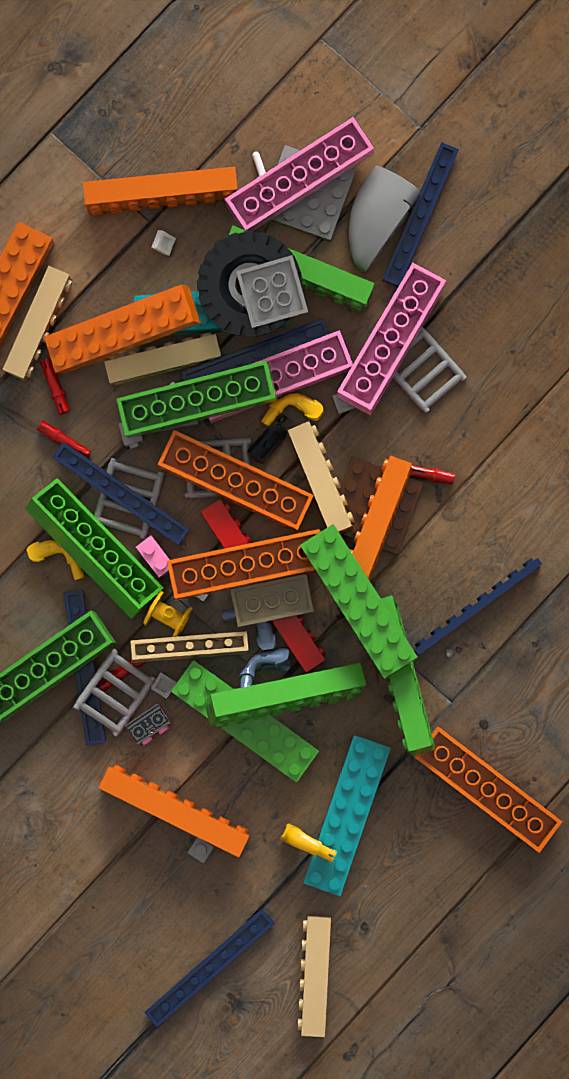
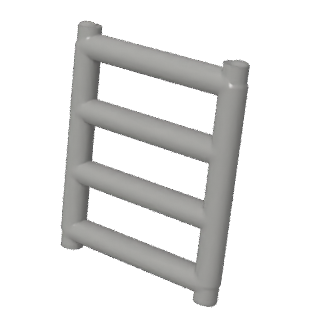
M422 327L410 349L422 338L430 347L402 372L398 373L396 371L393 379L415 404L427 414L430 407L458 382L465 381L467 376ZM436 352L443 361L411 388L404 379ZM449 367L455 376L424 402L417 393L444 369Z
M251 438L199 441L212 448L222 447L223 453L231 456L230 446H241L242 462L250 465V454L247 450L249 445H251ZM186 481L187 492H185V498L220 497L207 490L195 491L194 484Z
M110 458L106 471L113 476L114 471L119 470L155 481L152 492L130 485L126 486L140 496L150 499L149 502L156 506L165 473L158 472L157 474L118 463L116 459ZM100 492L94 516L103 526L139 535V538L145 540L150 526L144 521L142 528L101 517L104 506L127 513L131 512L115 501L106 499L107 496Z
M112 649L77 699L73 708L76 710L81 709L113 731L112 734L115 737H118L157 678L154 676L149 677L119 656L116 649ZM113 661L145 683L139 693L107 671ZM102 677L134 699L128 709L96 687ZM91 693L123 715L117 725L85 703Z

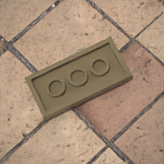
M306 574L230 589L238 627L314 612Z

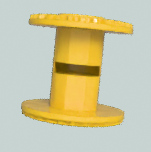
M160 591L151 604L143 624L147 626L153 617L175 629L172 637H178L184 629L193 608L189 606L184 614L175 610L172 606L161 602L165 592Z

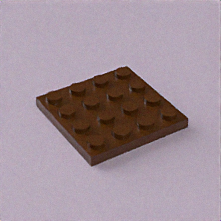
M352 457L339 490L340 496L344 494L348 503L345 506L347 513L351 512L355 523L352 524L354 529L342 535L353 539L357 531L361 532L362 517L364 513L368 514L370 509L367 506L371 495L375 496L377 491L374 488L378 477L382 478L384 473L381 470L382 467ZM409 478L383 545V550L398 554L424 484L423 482Z

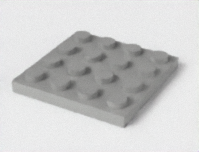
M285 145L278 165L301 150ZM351 168L274 217L271 221L331 241L356 170Z

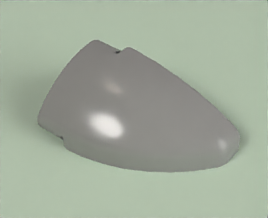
M378 165L374 166L360 186L354 199L349 219L348 239L354 266L364 274H366L409 214L407 211H410L421 193L416 186L401 176Z

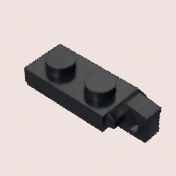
M282 415L263 432L247 452L258 463L263 464L287 437V429L293 422L287 416Z

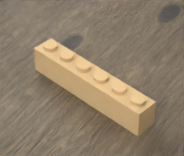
M48 266L3 367L5 373L23 381L31 378L34 372V367L32 366L35 360L38 361L41 356L42 350L40 348L42 344L46 343L44 337L50 334L48 330L50 326H54L57 319L55 314L58 308L61 309L64 304L65 298L63 296L71 288L72 281L69 274Z
M205 333L200 335L201 338L193 339V337L182 339L181 343L168 342L163 344L164 347L156 348V346L146 348L144 352L131 351L126 353L127 356L119 358V355L109 357L108 361H104L109 383L111 386L208 363L221 358L216 334Z
M308 421L289 429V435L327 528L334 524L340 535L354 529L352 524L355 523L351 512L347 513L345 506L348 503L344 494L340 496L338 488H341L337 477L333 478L331 471L334 469L330 460L326 461L324 454L327 452L323 443L318 442L317 436H319V432L316 426H312Z
M247 631L130 641L131 663L247 654L249 651Z
M307 915V920H303V932L307 933L306 940L302 939V951L306 952L305 959H301V971H304V979H300V991H303V999H299V1011H302V1019L298 1018V1030L301 1031V1036L325 1037L330 916Z

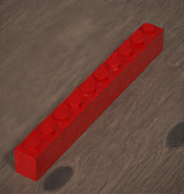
M219 499L201 511V514L224 549L253 543L247 533L243 535L239 528L242 525L236 517L233 519L229 514L232 510L226 501L222 503ZM301 615L272 620L305 673L325 661L324 656H326V653L321 646L317 647L313 640L316 638L310 629L306 631L303 627L305 621Z

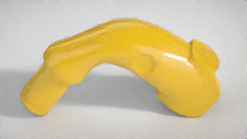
M289 393L278 399V401L270 403V408L261 422L269 427L288 405L298 408L305 413L304 416L309 420L318 421L324 413V408L315 399L313 400L299 393Z
M55 540L35 542L27 547L29 559L33 562L44 561L46 557L54 554H63L67 565H70L74 580L85 578L83 569Z
M288 823L286 825L285 831L280 837L281 841L313 856L322 857L329 862L334 860L329 854L336 856L335 850L322 845V842L308 836L292 824Z

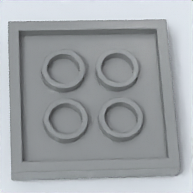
M293 255L236 271L252 328L308 312Z

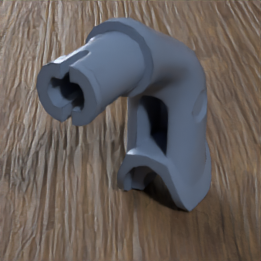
M235 610L222 611L223 621L236 620ZM270 621L256 624L258 632L256 640L259 648L262 651L273 650L276 647V638Z
M279 648L276 651H265L254 655L239 675L241 680L240 688L252 686L255 672L258 670L276 669V671L281 672L290 670L291 659L289 658V649Z

